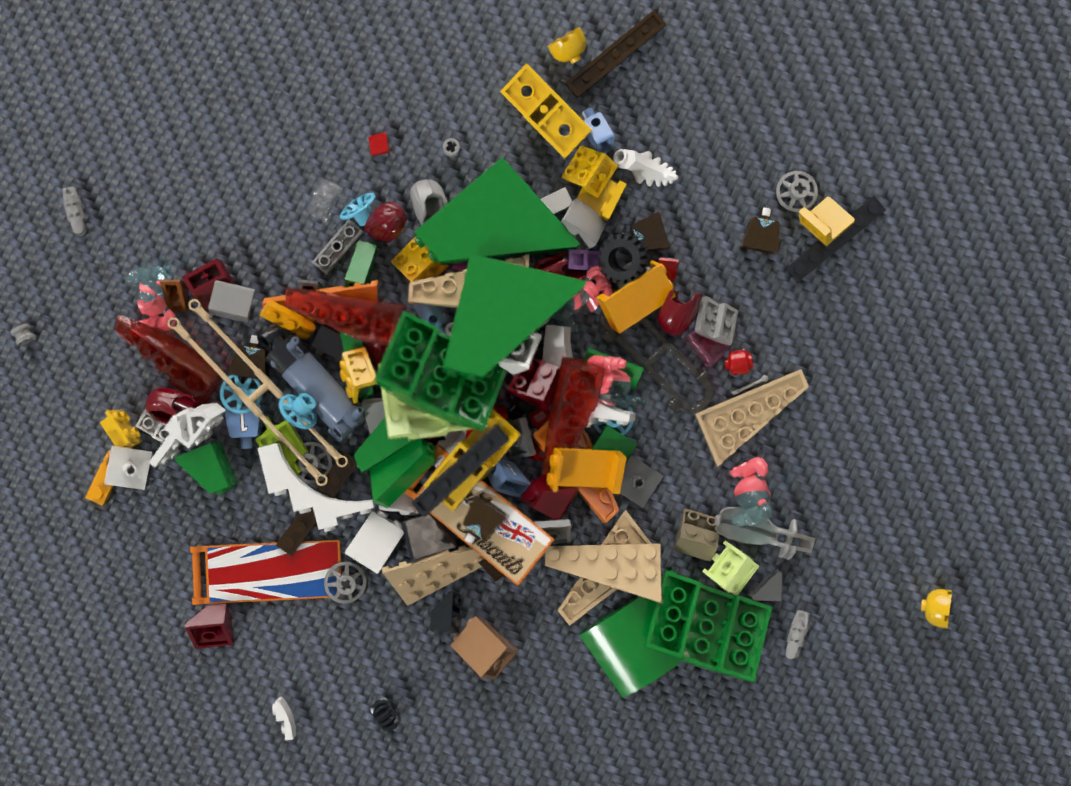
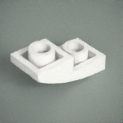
M566 187L540 199L553 214L569 208L572 203Z
M146 409L135 427L152 435V438L161 443L170 434L164 429L166 424L155 420L147 413Z
M405 493L388 508L379 505L381 511H398L401 515L420 516L418 510L411 503L414 499Z
M279 697L273 703V715H276V721H284L282 722L281 730L282 734H285V740H293L297 734L293 714L285 699Z

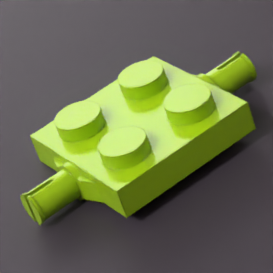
M285 420L280 424L274 425L301 455L309 452L291 423ZM264 423L267 430L255 439L259 447L280 443L284 456L292 470L296 474L302 472L296 463L298 458Z

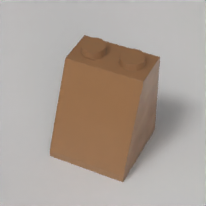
M477 616L471 618L466 623L465 629L455 635L450 645L481 678L493 680L519 652L514 645L483 618Z

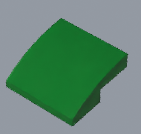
M606 425L591 450L621 451L627 461L637 443Z

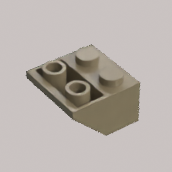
M684 508L675 538L674 551L711 562L718 548L719 533L716 531V525L714 524L716 517Z

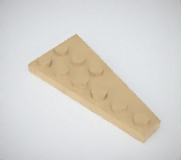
M529 254L520 258L507 259L504 262L529 267ZM467 269L461 272L448 273L440 277L410 282L408 304L458 307Z
M802 369L695 413L717 467L809 387Z
M624 510L601 545L652 543L628 512ZM579 577L559 606L558 612L570 626L617 589Z
M661 544L549 546L545 551V566L662 603Z
M461 546L458 547L459 550L449 552L446 550L418 558L417 561L408 564L406 561L400 562L399 566L393 568L385 566L382 567V572L408 606L481 568L482 566L478 562L484 558L473 548Z

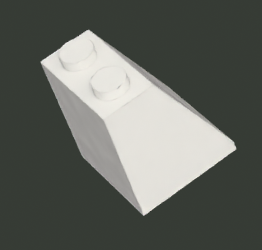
M380 509L371 512L345 551V554L377 574L384 567L404 535L402 523L396 519L392 521L387 518L388 514Z

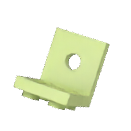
M725 540L723 544L726 545V548L720 555L716 553L713 556L712 560L715 563L709 571L704 568L702 572L729 593L739 595L759 568V565Z

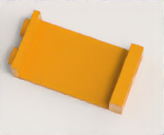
M650 261L652 269L611 296L602 293L596 297L611 329L622 333L664 304L669 291L673 290L674 286L666 276L667 270L663 264Z
M554 448L553 455L550 456L551 470L547 475V484L553 492H558V486L608 488L612 494H620L626 457L621 451Z

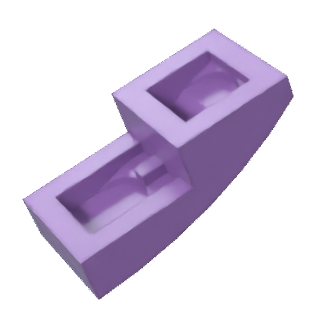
M569 249L568 269L589 270L592 266H598L601 259L597 258L601 251Z

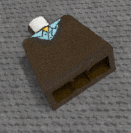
M761 208L759 217H751L749 219L739 248L773 255L779 252V221L770 220L772 209Z
M656 212L630 226L631 235H637L639 240L643 239L645 241L644 246L649 248L647 252L666 250L670 247L660 212Z
M250 335L249 345L239 344L238 348L269 378V363L265 360L269 351L260 348L257 336ZM235 352L228 374L260 380L254 374V371Z
M481 494L475 495L463 521V525L469 529L464 539L472 545L475 544L479 537L483 540L489 539L510 515Z

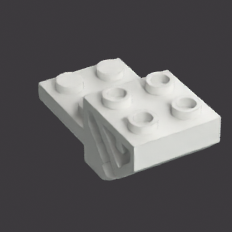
M218 403L200 405L195 409L189 407L174 415L164 428L170 433L149 463L154 467L161 463L164 465L170 458L174 459L179 454L180 450L178 448L181 444L189 449L194 445L198 446L203 440H208L213 434L212 428L214 426L217 427L224 419L222 415L226 410Z

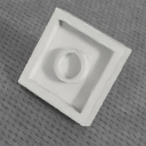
M112 445L104 484L145 490L152 452Z

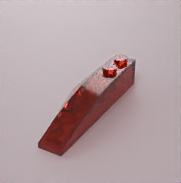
M287 287L285 307L313 318L323 325L326 324L335 328L334 330L348 334L356 340L387 346L391 341L402 312H406L407 305L292 287Z
M122 315L116 316L114 330L132 347L136 346L139 349L140 355L145 360L149 358L156 365L154 368L159 373L163 371L169 377L168 381L174 387L185 394L191 395L200 405L208 402L220 385L222 377L194 348L142 322Z
M562 357L547 428L542 467L543 474L550 473V456L553 455L554 448L574 449L575 445L578 444L583 429L589 423L588 419L592 411L594 412L597 407L605 368L582 359Z

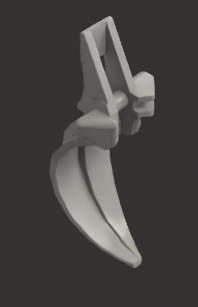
M742 507L724 508L720 511L719 515H716L714 521L715 529L720 535L745 544H772L781 547L778 557L788 560L795 555L796 550L812 553L816 539L797 533V521L795 519L791 520L787 530L775 526L760 513ZM779 533L786 535L784 542L778 540ZM793 537L800 538L799 546L792 544Z

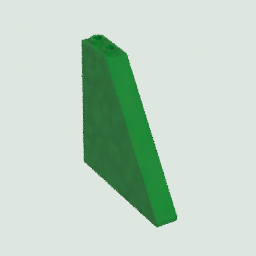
M503 157L414 232L416 244L420 248L424 247L429 252L427 253L428 257L434 263L437 261L440 265L469 262L470 253L491 259H502L528 254L539 255L566 252L569 249L576 250L580 245Z
M470 253L443 372H446V375L451 377L464 376L466 380L472 382L482 381L581 293L586 285V281Z

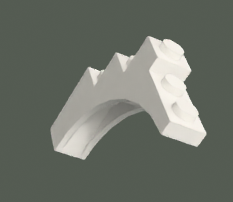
M546 325L542 361L559 366L563 378L558 387L557 397H564L563 401L575 402L573 422L579 423L581 427H591L592 424H596L598 421L610 422V420H617V424L628 425V422L635 421L636 413L622 410L615 406L605 405L600 401L604 400L597 396L586 384L573 358L570 342L571 327Z
M280 443L258 448L269 494L274 493L275 496L286 494V489H288L293 511H299L300 514L310 512L311 507H313L318 530L324 529V532L335 530V526L340 524L338 517L341 516V519L353 517L352 513L359 511L361 515L372 512L371 508L376 507L373 499L343 501L315 491L304 483L292 470L284 456Z

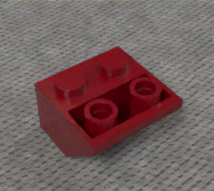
M217 258L183 276L191 294L201 303L202 308L206 312H209L208 307L216 280L235 285L224 262Z
M533 358L528 370L514 375L508 390L529 404L548 410L563 375L559 366Z

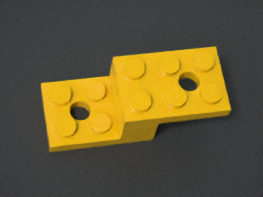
M527 63L500 91L564 158L593 131ZM526 86L532 88V94L529 97H524L522 94V90ZM563 125L570 127V133L567 136L560 134V127Z
M492 409L487 428L484 431L474 429L466 439L460 441L424 484L428 488L490 429L498 425L510 440L442 502L452 512L456 510L476 484L486 478L522 435L494 409Z

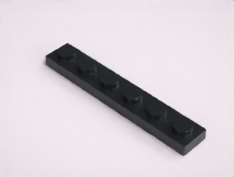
M872 196L850 214L855 219V222L828 246L824 245L820 240L788 265L785 270L796 283L800 282L886 211V209L875 196Z
M495 425L411 502L412 505L423 517H426L510 440L498 425Z

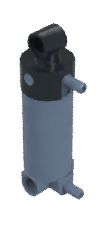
M272 324L257 335L259 344L265 350H271L265 360L286 380L298 395L307 393L314 398L316 407L313 411L329 427L328 431L335 439L342 441L354 429L366 421L362 404L360 402L354 404L352 398H348L346 391L315 359L309 349L296 335L293 334L285 339L283 331L276 324Z

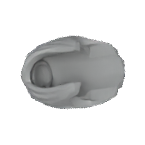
M431 179L420 180L411 188L410 201L421 225L442 209L443 204L445 206L448 203L441 185Z

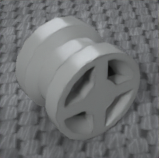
M22 324L10 331L11 335L16 338L17 346L28 344L36 339V336L30 331L31 327L29 324Z

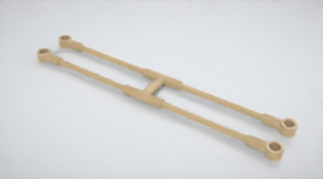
M192 299L188 304L189 308L212 326L254 371V374L263 384L248 397L190 337L191 335L181 326L180 320L170 318L168 326L190 343L234 390V393L255 416L259 417L307 467L306 470L313 475L316 483L319 486L326 485L328 482L327 476L321 474L262 414L263 411L254 403L268 389L277 399L283 397L282 391L214 323L211 316L202 308L201 303L196 299ZM194 302L198 303V307L196 309L192 308V304ZM172 321H177L176 327L171 326ZM287 399L283 401V403L289 404ZM303 418V424H304V425H309L308 423H306V422L304 421V418ZM313 427L309 429L327 448L326 451L336 460V464L339 467H345L348 464L347 457L342 456L332 445H329ZM340 458H344L346 460V463L344 465L339 464L338 461ZM321 476L325 477V483L323 484L318 482Z

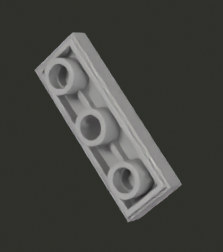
M348 219L312 263L328 275L364 231ZM336 244L341 245L339 250H335Z

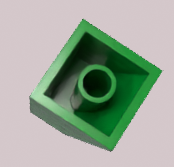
M221 442L209 443L175 457V461L210 494L215 492L217 495L234 490L232 486L238 484Z

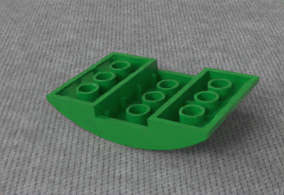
M403 311L374 381L393 396L425 413L453 424L484 431L507 370L497 366L482 381L478 380L477 382L468 381L466 377L460 375L458 377L446 375V372H443V366L450 336L439 332V327Z
M638 595L579 634L622 697H626L647 686L682 662L645 647L656 601Z
M665 570L662 579V603L656 602L645 647L709 671L754 683L772 607L739 595H732L705 586L701 582Z

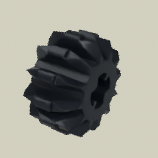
M383 697L371 706V713L382 730L390 732L401 723V717L389 699Z

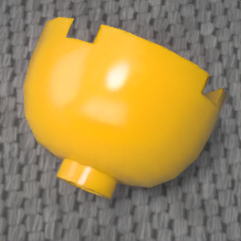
M578 27L566 33L565 36L556 39L547 47L557 61L563 63L570 61L573 64L581 59L580 55L586 48V38L581 28Z
M936 589L927 595L926 600L922 599L921 611H925L926 620L933 626L948 628L952 590Z

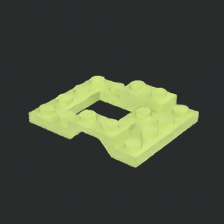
M381 387L389 439L408 437V440L445 436L448 435V432L471 429L425 413L403 402Z

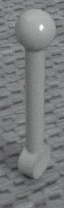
M763 375L761 379L736 389L731 393L736 395L761 382H767L769 378L767 375Z

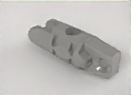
M75 187L63 188V201L68 223H71V227L77 236L83 237L87 232L82 201Z
M797 610L787 638L786 657L791 660L798 657L801 647L804 646L809 627L810 613L802 610Z

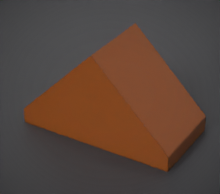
M161 279L160 283L167 310L187 312L188 286L183 280Z

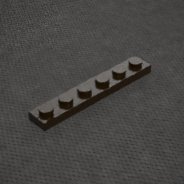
M653 10L571 77L565 85L578 99L666 27V23Z
M344 451L341 455L347 457L348 464L345 467H339L335 463L326 475L328 478L327 484L318 486L315 491L335 498L356 469L355 458ZM340 458L338 462L340 465H344L346 460ZM311 507L310 512L299 513L276 544L277 547L290 556H293L317 523L313 507Z

